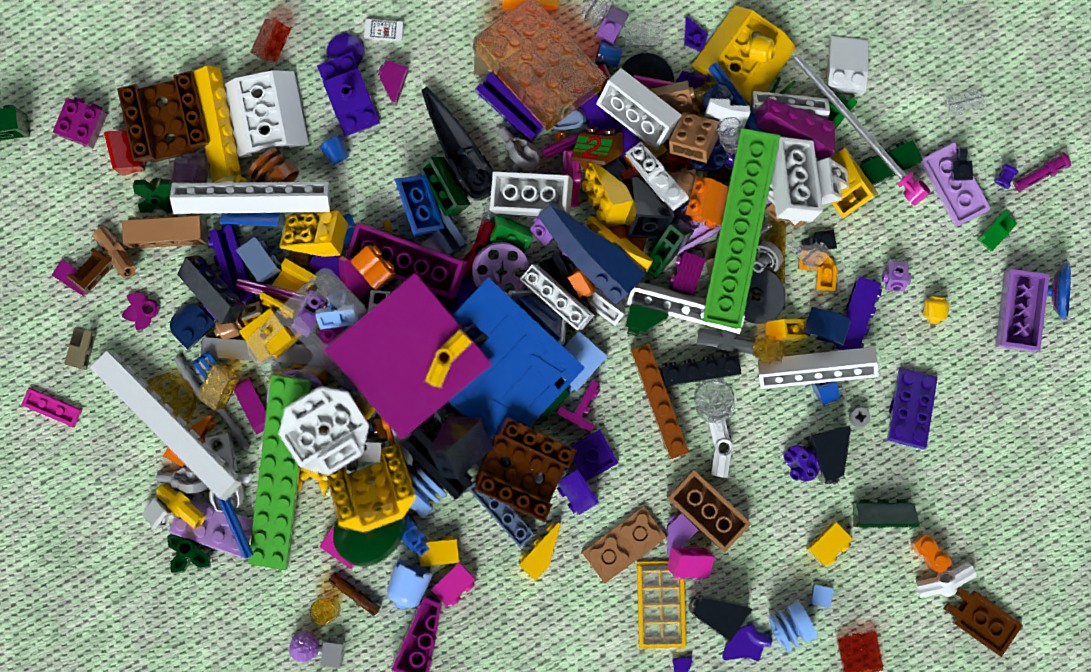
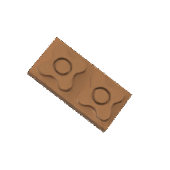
M643 506L582 551V554L605 584L667 537Z

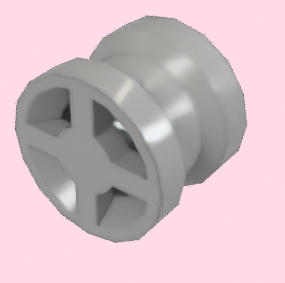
M855 408L849 414V421L856 427L865 426L870 421V413L865 408Z

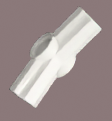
M725 418L708 422L714 444L711 476L728 478L733 445L730 441ZM722 442L728 445V451L724 454L718 448Z
M969 562L960 565L952 571L945 570L943 573H938L937 577L916 581L920 598L936 594L952 596L956 594L959 586L977 577V574Z

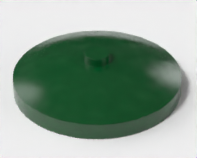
M406 514L399 520L366 532L341 527L337 519L333 530V542L336 551L344 560L355 566L366 567L382 562L401 543L406 530Z

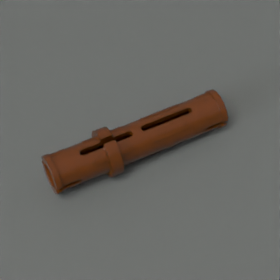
M336 571L331 575L328 582L357 603L356 606L362 607L373 617L378 613L381 606L372 601L367 593L359 591Z

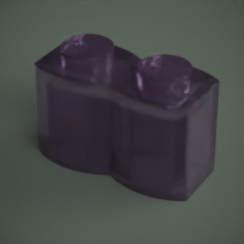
M181 156L180 159H174L170 179L174 183H207L210 164L206 163V159L201 157H194L192 159L187 156Z

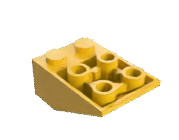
M843 148L830 159L846 168L848 172L849 187L841 189V200L832 202L840 216L845 218L879 193L848 150Z
M589 163L584 180L582 181V189L586 192L589 203L596 212L598 221L606 228L624 225L634 201L626 185L599 164Z
M339 210L287 215L279 247L322 257L339 256L342 252L348 223Z

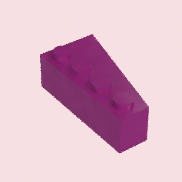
M769 97L757 109L756 126L770 134L780 135V137L813 141L817 161L830 158L835 153L834 122Z
M427 595L423 596L391 664L392 671H430L442 606L440 601Z

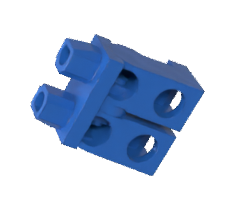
M407 511L406 530L402 541L414 553L417 552L422 556L429 550L427 546L429 539Z

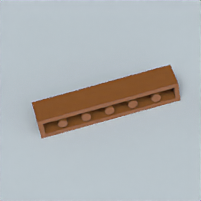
M650 344L631 349L632 359L669 460L689 453Z

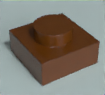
M381 418L375 419V424L373 425L375 436H379V439L387 438Z

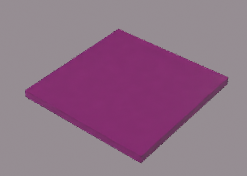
M416 273L324 349L401 440L492 365L490 360L469 337L472 343L452 361L441 388L425 381L437 351L459 330L467 336L468 334ZM441 352L439 358L446 362L450 360V355L447 352Z

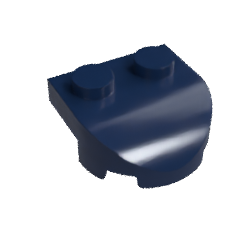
M194 304L182 306L175 312L170 321L171 333L187 350H190L215 326V321L204 309Z

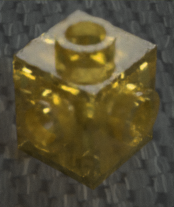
M765 335L764 338L757 337L753 344V356L759 357V361L770 363L771 360L782 362L786 343L776 341V337Z

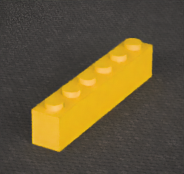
M205 66L193 71L209 144L205 146L211 181L214 183H227L233 181L237 175L241 176L221 69L220 67Z

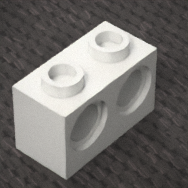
M231 434L205 438V442L213 449L211 453L215 457L217 455L226 462L228 470L232 469L235 472H239ZM217 441L222 443L220 451H216L214 448V444Z

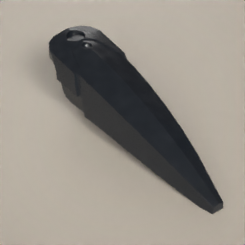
M426 86L421 90L449 166L454 170L462 189L472 199L476 201L486 199L491 196L493 168L458 120Z

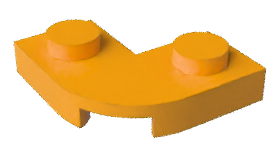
M800 250L798 270L817 271L815 290L835 292L837 266L834 261L824 252Z

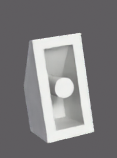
M157 498L150 499L143 507L145 510L142 515L154 529L164 528L174 516L166 505Z

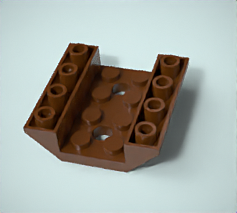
M192 71L175 74L172 81L139 88L136 84L117 88L133 161H162L195 153L209 144ZM166 98L168 101L167 105L159 107L158 101ZM169 134L176 136L175 141L172 143L166 142V137Z
M506 417L492 439L495 446L485 455L481 463L474 490L545 522L553 506L550 503L564 469L570 467L577 450ZM502 456L509 458V464L506 467L500 465V458ZM537 472H541L544 475V479L540 483H537L534 479Z

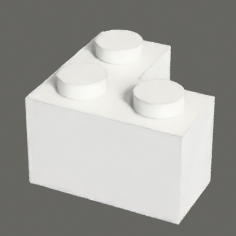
M830 158L817 161L822 205L841 200V189L849 187L847 169Z

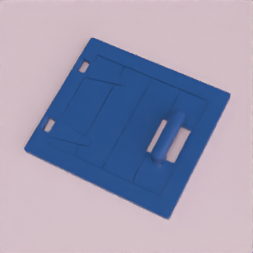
M487 278L452 315L462 328L470 320L474 323L466 332L473 341L482 332L489 337L479 349L490 360L492 365L451 398L449 402L465 417L482 418L492 439L506 417L516 422L521 421L524 423V426L530 427L585 368L490 278ZM562 376L566 381L557 389L554 384Z

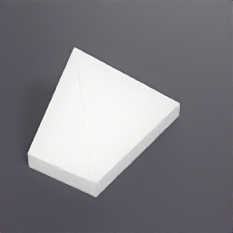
M595 289V292L587 300L594 311L616 326L625 314L622 301L615 305L601 290Z

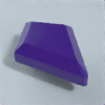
M686 17L684 46L702 52L708 33L690 18Z
M682 71L675 83L688 81L689 87H693L695 92L709 81L710 77Z

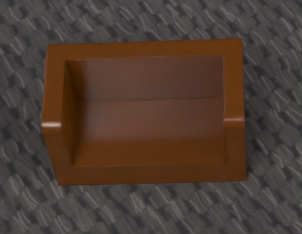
M94 248L90 250L92 256L74 275L70 273L66 275L69 282L86 295L113 268L111 261Z

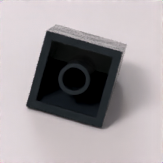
M631 177L627 189L634 201L625 222L627 237L660 239L672 223L674 213L643 177Z
M447 416L429 449V453L442 477L460 479L493 449L495 444L482 418Z
M850 426L806 437L809 448L815 454L818 461V480L825 482V484L839 482V478L845 475L851 433Z
M699 595L697 598L694 596L688 604L690 607L688 611L730 642L753 610L743 603Z

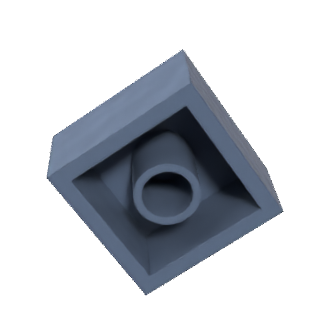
M254 237L236 250L260 283H270L282 271V263L277 257L270 254L272 250L263 239L258 240Z

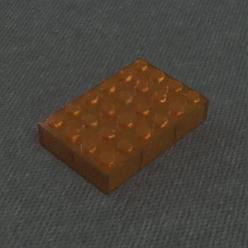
M525 0L474 37L473 50L547 131L605 87L608 77L537 0Z

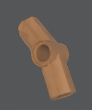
M105 225L95 230L92 237L104 251V256L111 261V264L115 266L123 278L132 277L137 267L128 256L129 252L125 251L122 247L123 244L116 240Z

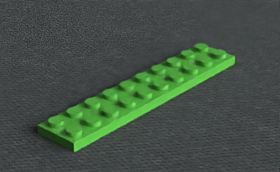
M743 128L740 130L702 319L703 322L741 329L780 135Z
M277 374L271 375L250 544L254 554L249 557L248 564L285 571L288 569L300 466L283 442L279 431L285 407L310 393L311 380Z

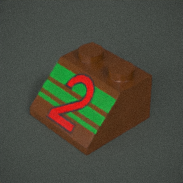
M597 126L587 127L578 136L571 161L601 165L608 164L623 154V132L615 131L614 128L598 129Z

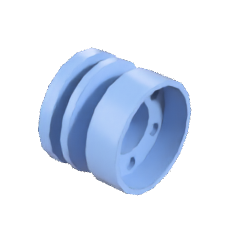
M418 466L415 470L420 477L418 478L413 473L410 474L411 479L414 481L412 486L416 496L410 507L424 518L433 509L428 501L432 499L434 502L439 503L440 500L435 494L438 493L444 498L447 493L426 470Z
M798 600L786 606L788 616L785 617L780 610L777 611L780 620H777L774 614L768 615L774 636L788 653L792 651L790 641H792L796 648H799L798 637H801L805 643L818 637L809 616Z

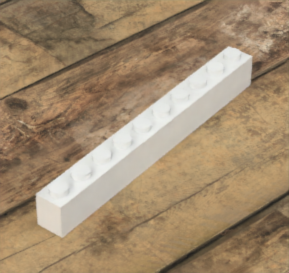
M106 351L90 368L219 499L226 501L242 484L237 479L239 475L232 469L228 470L224 466L226 462L218 455L215 457L211 453L213 449L205 442L202 444L198 440L200 436L191 429L189 431L186 428L187 423L181 417H176L173 414L174 410L168 404H163L160 401L161 397L155 391L151 392L147 388L149 386L147 382L142 378L138 379L134 375L136 372L133 368L122 363L123 358L116 352L112 354Z

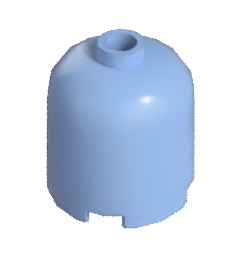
M398 559L395 563L387 593L397 608L406 609V607L412 608L420 604L433 573H429L430 570L428 568L420 567L417 563H414L413 566L405 564L406 560Z

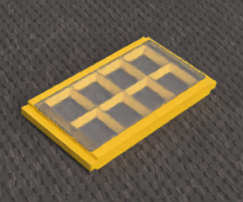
M668 561L637 562L639 648L686 647L684 579H677L667 569Z

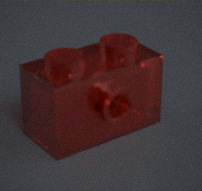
M265 19L250 53L263 61L277 63L291 28L278 20Z

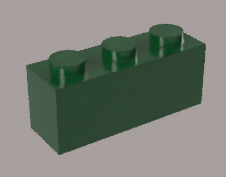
M906 140L901 141L891 151L889 148L885 149L903 171L923 161L913 140L909 142ZM870 156L862 160V164L859 166L873 186L896 175L880 156L874 159Z
M430 157L418 167L422 175L426 174L432 194L444 216L459 215L471 205L445 157Z

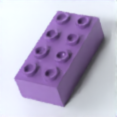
M1015 269L1004 272L995 347L1033 353L1041 350L1050 274Z

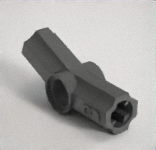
M700 328L697 344L716 347L723 351H737L754 355L757 348V339L737 335L735 332L725 330L716 331Z

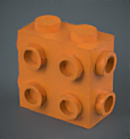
M696 177L686 214L693 217L692 220L695 222H705L704 226L710 228L721 226L729 187L710 178Z

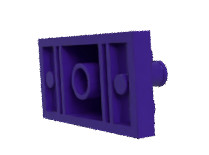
M353 52L317 65L323 85L345 137L380 124Z

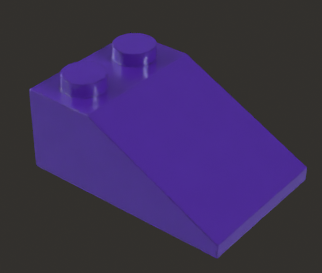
M575 470L559 481L557 490L562 497L567 496L570 501L567 505L573 514L577 512L580 515L600 503L578 470Z

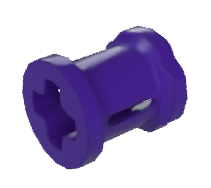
M1003 164L1002 171L998 178H995L994 182L1005 189H1009L1012 179L1019 172L1015 167Z

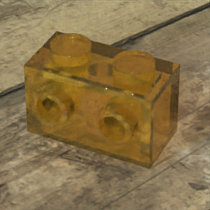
M224 363L212 365L207 372L208 376L205 382L200 387L197 398L211 409L219 410L226 408L241 376Z

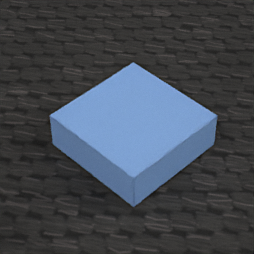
M814 584L810 604L830 608L834 589Z

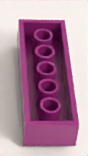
M365 223L356 224L346 255L348 260L351 261L367 245L376 246L382 252V258L385 261L391 262L395 267L394 272L396 275L394 278L406 281L416 273L431 292L450 299L457 298L469 261Z

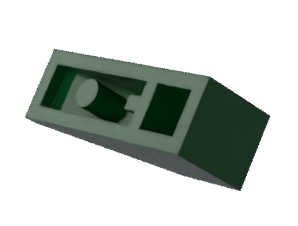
M681 219L671 223L649 255L653 262L647 272L655 279L658 278L685 246L694 230Z

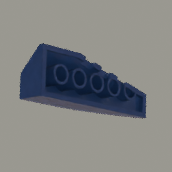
M549 204L538 214L543 225L566 255L615 305L629 295L646 275L647 271L620 245L615 242L611 243L605 239L604 235L599 232L597 234L588 229V225L572 219L573 216L554 204Z

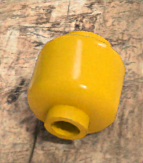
M756 35L753 40L748 41L746 51L749 52L750 59L766 63L774 58L776 45L771 38Z
M930 295V298L925 299L923 316L929 319V323L940 324V321L948 318L950 304L945 300L946 297Z

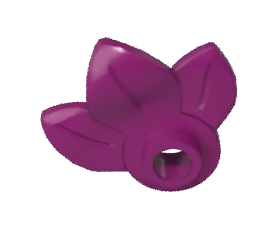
M142 293L128 294L127 299L131 306L123 312L122 317L128 321L135 322L136 330L147 328L151 323V319L159 313L158 303L152 299H147ZM149 305L153 307L152 312H147Z

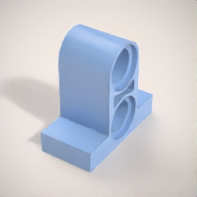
M343 289L332 291L329 294L327 308L316 309L315 313L320 330L350 326L359 321L355 304H349L346 291Z

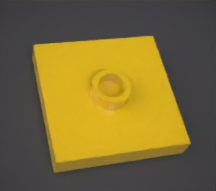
M271 308L239 331L261 363L293 341V338Z

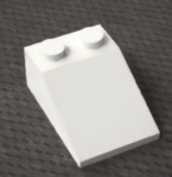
M831 36L825 84L834 93L862 96L866 91L868 76V40Z

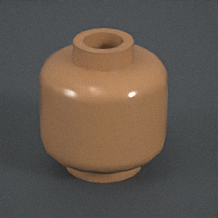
M238 317L236 322L220 324L216 320V328L213 330L217 338L224 340L234 339L241 335L239 331L244 326Z

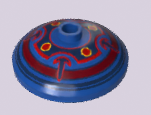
M1065 262L1058 269L1053 278L1052 285H1048L1047 291L1048 297H1052L1054 310L1062 320H1067L1069 315L1071 292L1070 262Z

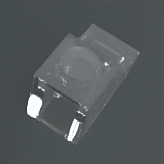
M791 239L786 243V246L812 272L830 256L827 253L829 249L822 242L820 244L815 242L813 245H801Z

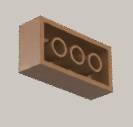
M196 213L186 214V217H178V215L174 214L167 215V218L148 216L147 219L140 220V217H129L127 221H122L123 244L132 249L208 244V223Z
M692 470L666 498L723 552H726L751 525L740 512L695 470Z

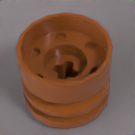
M273 147L263 153L248 170V176L254 179L255 182H294L300 171L290 161L285 162L286 157L280 154L281 152L277 147Z

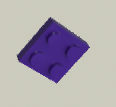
M601 430L569 446L577 450L573 461L585 482L619 463Z

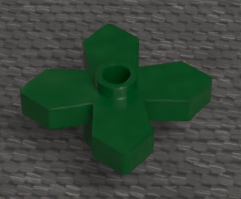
M154 178L150 182L134 180V193L142 197L138 202L140 213H152L157 206L166 213H173L170 201L173 183L171 179Z
M174 534L167 536L168 547L177 552V555L170 561L171 573H184L191 562L200 570L211 567L210 556L200 550L204 545Z

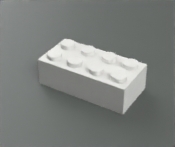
M622 68L608 80L596 103L655 150L669 138L682 116Z
M784 137L779 139L772 173L776 218L812 222L823 212L813 141Z
M493 172L490 211L495 214L538 216L541 211L552 203L570 214L573 179L567 175Z

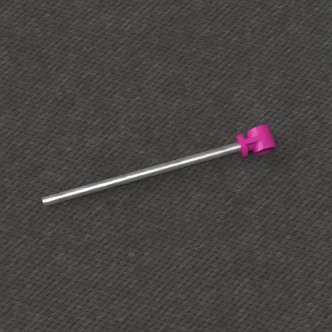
M798 54L793 60L898 176L901 181L897 185L899 188L901 186L906 188L903 191L905 198L914 206L931 193L929 187L921 179L914 181L912 171L908 175L905 174Z

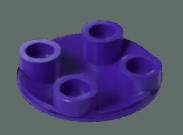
M339 34L329 42L326 54L329 61L353 52L357 65H359L364 56V47L356 36L352 34Z
M795 445L784 453L783 458L786 461V465L792 470L790 477L793 480L811 481L817 477L819 465L815 454L810 449L802 445Z

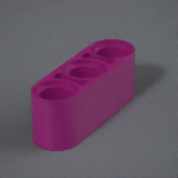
M249 376L233 384L232 388L251 427L256 434H259L265 428L267 408L265 404H262L261 396L257 388H254L253 380Z

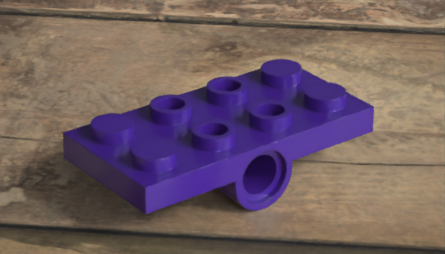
M900 367L894 397L892 398L889 410L891 417L887 441L922 450L927 448L938 380L937 376Z

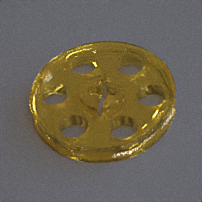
M161 374L147 381L149 385L147 388H152L161 397L160 401L164 403V398L170 400L168 405L174 410L173 414L176 417L179 416V408L185 407L187 409V415L181 418L188 423L194 414L196 406L195 394L188 382L172 374ZM164 379H170V388L164 389L162 387ZM179 389H187V396L185 398L178 396Z

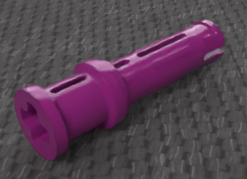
M1061 152L1058 157L1051 161H1045L1044 165L1014 181L1013 185L1020 193L1048 176L1057 175V172L1063 168L1071 167V161L1064 152Z

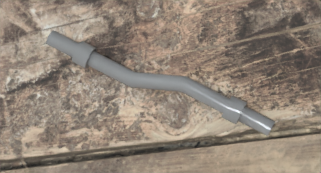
M181 356L176 358L174 361L181 370L183 379L188 381L198 399L220 413L231 431V436L237 440L243 451L249 449L250 446L243 436V431L240 427L236 426L226 408L207 396L194 378L195 374L192 369L187 367Z

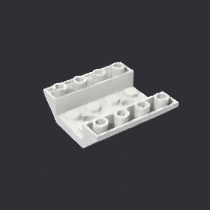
M272 70L234 78L224 84L238 160L253 157V153L269 150L273 147L289 146L292 149L309 145L294 71ZM256 89L263 91L260 98L253 97V92ZM269 126V133L262 135L260 133L261 127Z

